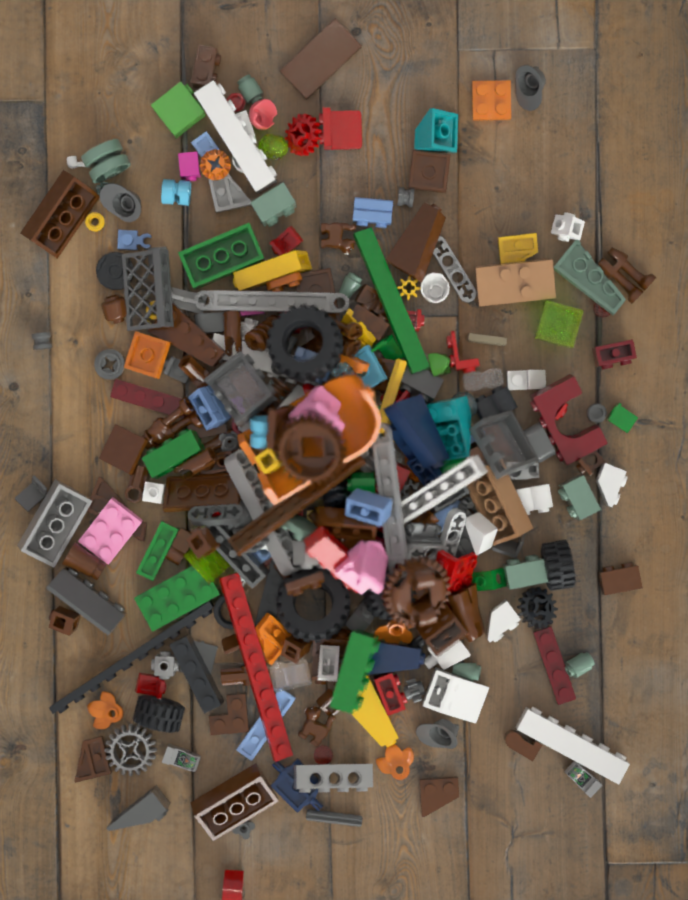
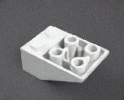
M435 667L422 705L434 711L476 723L489 687Z

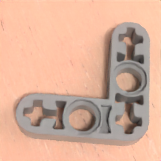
M453 508L448 512L440 536L441 543L410 542L407 544L409 560L411 556L417 559L418 555L423 558L426 556L436 560L437 553L440 550L455 556L466 522V514L459 508ZM455 531L454 536L448 539V535ZM434 548L430 555H426L429 549Z

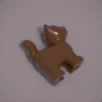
M338 222L331 224L321 223L322 235L326 233L329 235L327 239H321V249L329 247L340 249L345 255L349 254L354 249V244L356 243L355 240L349 238L342 239L343 231H353L356 229V225Z
M316 706L307 707L304 711L306 720L302 729L299 730L298 736L306 740L307 736L311 734L314 738L310 743L318 747L328 735L332 722L336 717L335 715H330L327 718L326 724L317 721L321 715V708Z

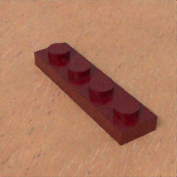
M115 379L110 395L111 398L168 415L179 407V401L181 400V398ZM183 414L179 418L183 419L185 417V414Z
M552 626L534 631L533 634L557 704L561 705L575 700L576 696L569 676L565 671V664Z

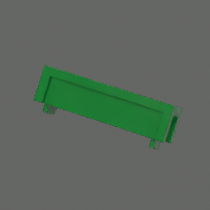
M161 521L138 567L137 574L151 581L155 580L172 542L180 530L179 528Z

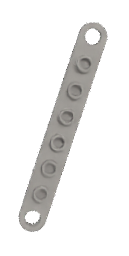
M204 290L198 292L194 299L196 306L200 310L282 312L284 310V312L290 311L289 307L295 306V308H299L300 304H306L307 307L314 305L320 310H325L327 313H344L349 308V299L342 293ZM203 295H207L210 298L209 304L205 306L199 303V298ZM337 298L345 300V306L341 309L334 305V301Z
M380 423V427L385 429L386 434L384 438L377 436L372 447L379 495L392 499L391 516L383 524L389 570L392 574L391 568L395 569L397 562L403 565L404 559L409 561L392 430L388 424ZM403 571V576L401 578L407 576V574Z

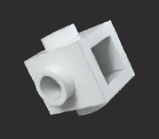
M565 212L564 215L556 214L551 233L557 235L558 240L569 242V239L580 240L585 221L576 218L571 213Z

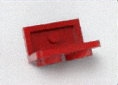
M330 107L323 108V113H319V123L323 125V133H320L322 138L320 144H324V150L361 149V112L359 110L331 111Z
M450 331L449 336L446 337L447 349L451 348L452 353L449 356L450 368L454 367V372L463 370V374L473 373L480 366L479 358L459 361L455 331Z
M444 550L438 551L435 561L443 566L442 569L447 571L445 575L450 578L447 582L451 586L446 589L451 593L469 586L472 582V574L477 565L478 556L475 552L456 558Z

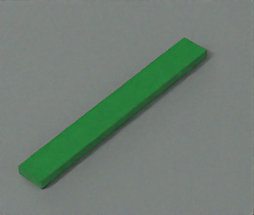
M372 227L355 232L353 234L411 375L428 369L430 365Z

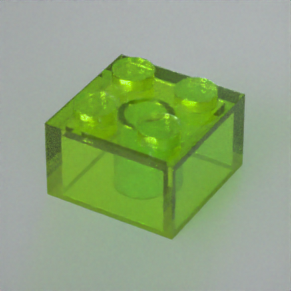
M546 300L543 304L534 339L572 349L584 310Z

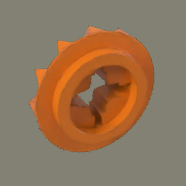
M214 149L207 151L202 156L200 168L203 175L208 179L221 180L228 175L231 169V162L225 152ZM219 157L218 163L222 168L216 167L212 171V165L208 161L215 162Z

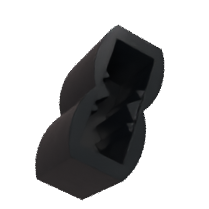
M502 386L491 390L493 394L488 397L483 394L474 399L476 403L472 404L480 420L518 407L508 387L503 388Z

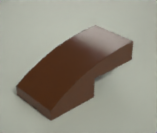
M364 284L355 301L361 305L362 303L367 305L374 313L387 318L376 290Z

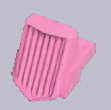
M322 386L315 387L288 415L291 423L294 416L299 420L300 414H303L306 419L308 413H310L312 419L318 414L319 420H322L324 416L326 417L325 423L327 424L333 421L331 427L338 426L337 431H342L345 426L339 420L340 417L336 415L341 407L340 401Z
M360 541L348 552L349 558L334 569L335 573L361 595L369 588L378 594L384 586L388 556L380 542L367 541L364 543Z

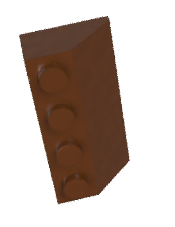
M63 170L20 234L58 259L100 195Z
M255 763L190 803L194 817L214 841L276 804L279 800L266 776Z

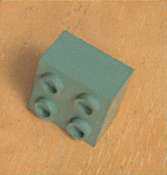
M284 182L250 202L264 227L267 225L272 227L279 222L278 218L283 215L285 217L290 216L297 207Z
M577 475L559 484L560 489L558 493L562 500L567 501L569 506L566 508L571 518L582 520L601 510L584 475Z
M536 554L525 556V560L519 561L517 558L508 559L506 564H502L506 586L509 589L548 582L544 559L536 556Z

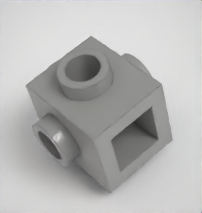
M160 651V654H157L155 659L151 661V671H154V676H159V679H171V676H174L176 671H179V663L175 655L171 654L170 651ZM166 663L168 668L162 669L161 664Z

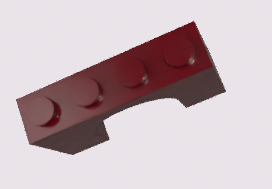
M571 374L529 395L532 400L529 403L533 411H537L540 416L538 418L539 423L543 428H546L551 444L555 445L557 449V459L559 462L563 461L566 465L608 444L600 427L596 424L574 435H564L558 431L555 424V416L558 409L565 402L582 394L575 377Z

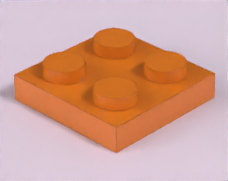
M511 80L472 81V121L511 120Z
M135 331L124 368L160 379L171 342Z

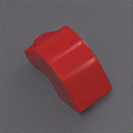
M225 870L222 900H242L244 871Z

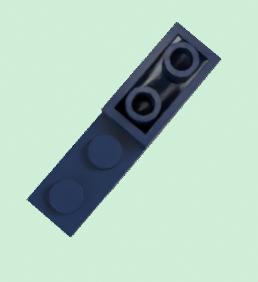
M389 425L392 430L393 441L408 458L406 464L424 486L442 476L439 468L434 470L433 467L424 469L394 425Z

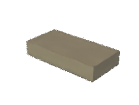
M468 333L467 341L505 346L507 338Z

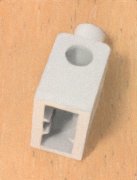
M461 641L440 657L435 656L427 645V649L431 654L425 658L424 664L430 670L439 663L444 670L466 659L471 654Z

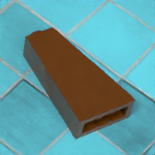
M425 202L386 258L393 267L420 283L424 280L446 219L441 213L442 209L435 204L429 205Z

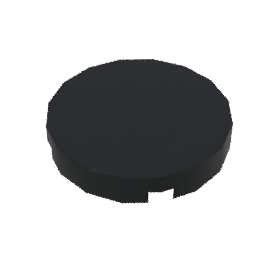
M108 253L102 256L97 263V278L107 289L122 290L124 288L122 253ZM128 258L129 267L133 269L134 265L132 261Z

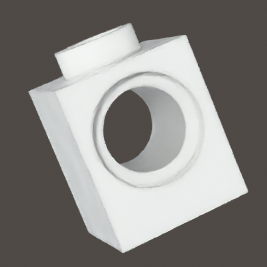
M145 482L142 501L163 504L166 484Z

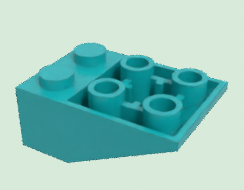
M467 396L426 404L450 457L447 460L469 457L471 411Z

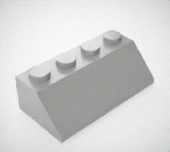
M55 479L17 544L20 551L55 567L91 505L92 500Z

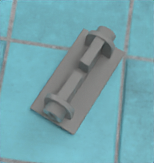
M171 287L172 302L180 309L203 314L204 310H200L195 304L194 299L197 293ZM203 295L199 298V303L202 306H205L207 296Z

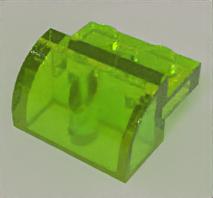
M192 549L184 555L209 585L231 566L217 550L209 556L197 559Z

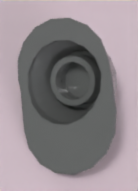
M523 65L516 71V97L523 109L533 111L541 104L542 89L545 86L546 79L543 72L539 70V67Z
M115 183L107 184L101 189L100 201L108 211L125 222H133L139 218L142 206L137 193Z
M440 719L434 724H421L417 727L416 735L422 743L430 747L453 749L458 744L456 737L459 725L453 724L447 719Z

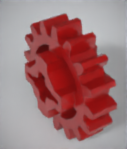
M298 114L297 118H292L293 123H288L290 128L285 130L288 136L284 139L289 142L286 147L291 148V153H295L298 156H309V152L314 153V147H319L317 141L322 139L319 137L322 130L318 129L320 123L316 122V117L308 114Z

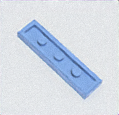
M280 687L275 696L283 718L296 697ZM260 716L236 749L251 761L267 740Z

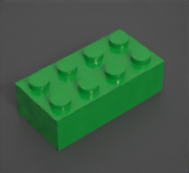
M250 223L178 252L194 290L228 277L236 271L265 261Z
M201 560L134 597L153 632L221 594V591L204 560Z
M359 629L351 632L330 708L353 714L362 707L364 697L361 695L368 687L370 679L367 678V675L373 670L375 660L372 658L378 652L381 642L378 641V635Z

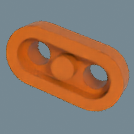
M297 272L267 282L266 287L268 291L281 292L285 286L291 288L300 285L299 281L303 279L301 273Z
M340 353L341 360L338 365L350 366L353 372L359 374L368 371L370 365L368 362L355 356L350 358Z

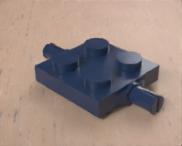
M299 758L286 767L279 761L273 763L272 766L279 772V775L270 786L297 813L309 804L317 811L323 807L316 799L318 788L311 789L310 793H299V789H294V765H305ZM313 773L310 776V782L316 784L319 778Z

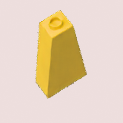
M295 250L234 272L233 283L238 291H247L289 274L312 270V265L307 251Z
M370 679L367 689L361 695L364 697L362 707L352 715L381 747L384 745L389 747L397 742L396 739L399 737Z

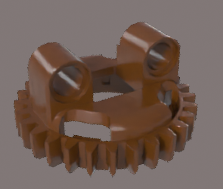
M308 413L306 419L303 414H300L299 420L294 416L292 423L287 421L285 423L286 427L282 426L280 429L282 433L278 432L277 434L279 439L274 444L278 447L274 449V452L279 454L276 455L275 459L282 460L278 466H285L283 473L289 471V478L293 475L296 476L295 482L303 479V485H305L307 480H309L312 486L316 480L320 485L323 478L327 483L329 476L334 478L336 476L335 472L339 473L341 471L340 467H343L345 464L343 460L346 459L347 455L343 452L347 451V447L343 446L346 443V440L342 439L343 432L337 431L338 426L331 427L333 421H330L328 424L325 423V416L322 420H319L318 414H316L314 419H312L310 413ZM303 437H322L323 456H303ZM288 459H293L301 467L300 473L297 472L298 468L292 463H287ZM333 459H335L334 463H332L327 469H325V467H326Z
M418 555L417 559L411 556L410 562L404 559L403 565L397 562L398 568H391L393 573L392 575L387 574L389 580L384 581L387 587L382 589L385 594L381 598L384 600L383 605L386 608V612L393 620L405 626L410 624V626L414 627L416 624L418 627L435 624L437 622L436 613L441 614L439 608H445L444 604H442L443 601H449L445 596L451 594L446 589L451 586L447 582L450 578L445 575L447 571L442 569L443 566L438 564L437 561L426 556L423 558ZM404 571L407 576L401 585L396 588L393 584L399 581L403 576L401 573ZM410 587L414 590L429 588L430 601L411 606Z

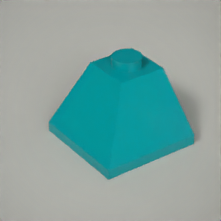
M430 108L415 129L414 149L427 152L456 153L458 114Z

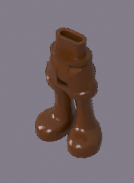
M187 397L179 401V407L165 418L160 417L156 419L149 429L144 431V435L141 437L148 440L145 446L147 450L153 446L155 448L158 447V445H161L168 439H175L176 434L190 424L197 428L204 426ZM183 414H186V416L183 419L171 425V423L174 422L177 418H179Z

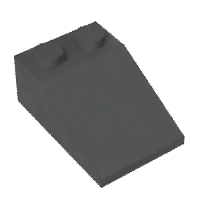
M156 785L113 818L107 826V830L112 831L151 823L155 819L159 821L167 815L170 802Z

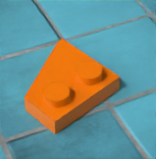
M266 613L255 629L265 661L272 666L282 652L285 639L292 634L288 633L285 627L271 614Z

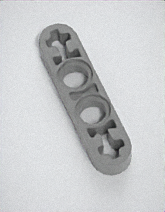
M439 236L437 242L441 241L443 243L441 245L442 250L447 249L448 252L438 257L437 254L441 252L438 248H435L433 255L459 298L465 303L472 302L476 297V290L446 240ZM445 256H450L453 259V264L449 267L444 266L442 263V259ZM456 272L463 275V280L460 283H456L452 279V275ZM465 281L468 283V285H465L467 291L471 290L473 292L470 299L463 297L465 293L463 288L460 290L457 288L463 285Z

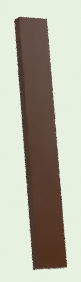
M361 455L356 456L346 462L343 467H340L341 471L339 473L335 472L336 476L334 478L329 476L327 483L322 478L320 485L315 481L312 486L310 484L289 496L227 539L238 556L242 555L358 470L366 462Z

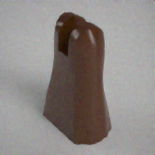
M470 583L469 586L460 588L458 591L445 597L449 599L447 601L449 606L469 633L465 639L468 642H473L485 633V627L479 611L476 583Z

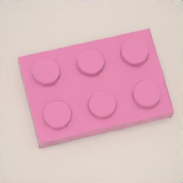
M112 497L78 542L109 565L143 520Z

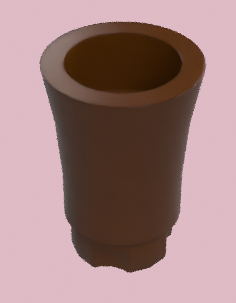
M77 542L74 543L62 565L73 568L88 577L91 576L95 580H98L107 564L100 561L101 559L88 552Z

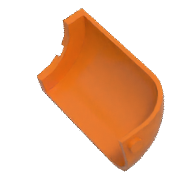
M352 374L333 378L320 385L341 403V407L336 415L345 424L342 431H339L343 432L342 439L346 440V443L343 445L347 447V451L343 452L347 455L346 459L343 460L345 463L366 451L373 444L380 430V415L372 398L375 394L369 385L365 386L359 376ZM309 393L305 394L304 396L300 397L299 399L295 400L289 405H294L297 407V405L301 403L309 395ZM250 428L238 435L239 445L251 464L257 465L260 472L257 475L263 491L273 505L310 485L309 480L303 485V479L295 482L296 476L293 475L289 478V471L283 473L285 466H282L273 473L264 474L255 457L267 449H258L250 446V434L253 433ZM303 437V456H323L322 438ZM288 459L287 463H292L298 468L297 472L300 473L301 467L293 459ZM333 459V460L325 467V469H327L332 463H334L335 459Z

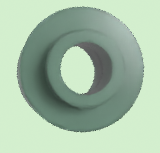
M250 74L237 82L239 85L238 89L248 104H253L263 99L261 97L264 94L255 78H252Z
M588 652L580 653L566 662L565 671L570 677L578 678L591 670L595 663Z

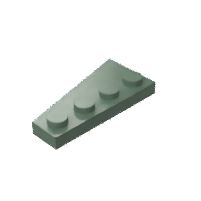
M579 240L573 242L553 267L558 274L613 316L626 300L612 281L605 276L600 266L598 267L589 252L582 247Z

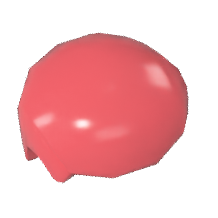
M262 99L252 104L249 110V119L256 129L267 130L274 125L273 118L278 114L275 104L269 99Z

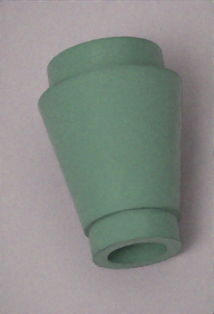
M349 272L348 275H345L339 293L345 294L349 299L362 285L363 279Z
M456 663L453 665L452 674L472 682L474 680L479 681L481 666L477 665V663Z

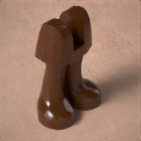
M612 247L607 253L617 263L612 266L602 258L598 265L604 271L607 278L612 277L625 289L628 294L627 300L633 304L643 291L632 284L619 270L623 269L644 291L657 277L653 274L643 275L627 261L628 255Z
M328 313V315L332 316L334 320L336 319L335 314ZM335 320L340 331L344 332V335L341 334L343 337V355L351 358L356 355L362 342L357 338L363 334L362 326L357 322L344 323ZM312 328V334L315 336L321 335L317 329Z

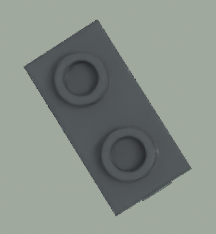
M409 523L405 526V535L408 542H442L438 537V534L442 532V527L438 524L426 523L424 527L423 523Z

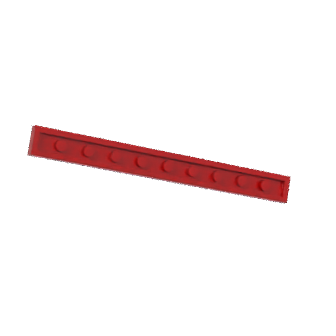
M235 572L220 577L219 581L273 761L277 762L293 756V752L240 575Z

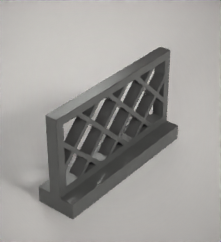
M156 248L150 251L122 254L127 331L174 327L169 250ZM148 255H153V263L148 267L144 260ZM134 257L138 262L135 265V267L131 269L129 267L128 258ZM141 265L147 270L142 278L136 273ZM150 273L154 276V283L151 286L145 282ZM133 275L139 280L135 288L130 286V280ZM142 284L148 288L143 297L137 292ZM151 293L156 296V301L153 305L146 301ZM134 295L140 299L136 307L131 304V299ZM143 304L150 308L145 316L138 311ZM152 312L157 315V323L155 324L148 320ZM135 314L142 319L137 326H133L132 319Z

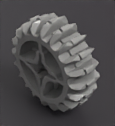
M129 724L128 730L125 725H122V732L116 728L114 730L115 734L111 733L109 735L111 740L106 741V744L110 747L105 748V752L111 753L106 756V760H113L109 764L110 767L116 764V772L121 768L123 769L121 774L125 775L128 770L129 776L133 775V770H135L137 775H140V768L146 772V765L152 766L153 764L149 759L154 760L156 758V755L152 754V752H156L157 748L151 747L156 741H149L153 736L152 733L146 736V728L141 732L139 731L140 725H137L134 730L133 724ZM126 735L136 736V739L132 742L123 741L120 738ZM141 740L146 747V756L139 750ZM134 743H136L133 750L134 753L132 752L126 757V754L128 753L127 751L129 750L128 747L130 748V746H133ZM116 744L120 745L119 748L123 751L121 759H119L116 753ZM130 758L141 761L133 765L125 763Z

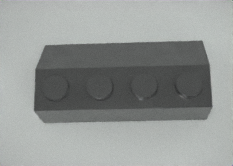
M63 568L47 586V589L105 634H111L127 614L124 612L125 608L117 602L115 604L109 600L110 597L101 590L98 592L94 589L95 585L89 580H82L75 569Z

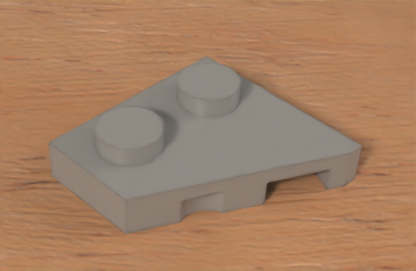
M229 173L221 180L208 179L216 213L251 206V200Z

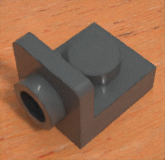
M173 356L170 359L167 358L163 366L164 374L186 384L189 377L179 368L180 360Z

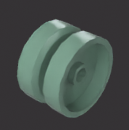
M118 139L101 143L82 155L81 159L85 167L92 168L89 175L94 183L111 179L130 167L131 163L127 155L121 154L123 147Z

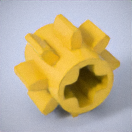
M408 276L407 281L400 279L402 286L397 287L398 290L402 291L400 296H407V301H409L412 295L417 298L415 291L421 290L420 287H416L418 281H411L410 276ZM407 284H410V286L414 288V290H411L410 293H407V290L403 289V287H406Z

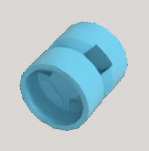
M163 179L162 204L173 205L174 202H177L178 205L189 206L191 181L180 180L176 183L172 179Z
M254 416L250 418V430L253 431L250 434L251 447L267 449L268 416Z

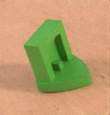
M430 353L428 355L433 376L451 373L449 366L450 358L446 354Z

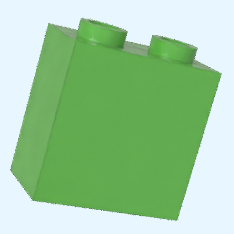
M179 82L151 104L153 110L176 139L206 116L199 100L196 101L192 96L194 94L193 90L188 84L184 86L182 82Z

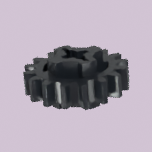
M540 587L530 588L523 592V597L518 599L521 605L517 606L518 609H521L518 616L524 617L522 622H528V627L534 626V629L546 628L552 624V619L557 617L554 611L558 610L557 607H554L557 601L551 600L553 594L547 595V589L541 590Z

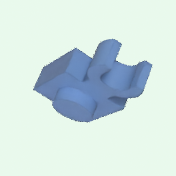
M118 230L117 249L137 251L138 245L145 249L151 248V245L144 244V239L151 238V235L146 233L138 236V231Z

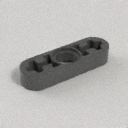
M238 504L195 506L189 510L188 518L194 526L230 525L241 523L245 518V513ZM221 512L219 518H212L213 513Z

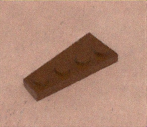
M172 302L174 327L151 328L148 332L162 340L171 342V345L215 367L225 356V350Z

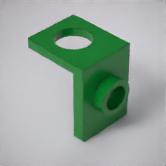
M392 334L377 342L371 349V352L379 349L385 359L396 360L404 357L398 342Z
M616 403L606 420L628 433L638 417L622 407L621 403Z
M503 568L473 572L472 574L473 579L471 583H476L477 591L495 590L506 586ZM497 573H499L500 578H501L499 584L497 583V580H496V575H497Z

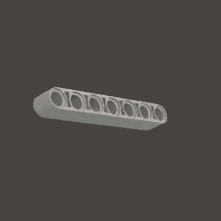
M240 449L227 456L224 460L225 467L250 516L255 520L274 505L264 493L257 475L258 472L244 451ZM278 527L264 538L270 541L266 546L281 574L288 576L301 569V565H293V540L288 530Z

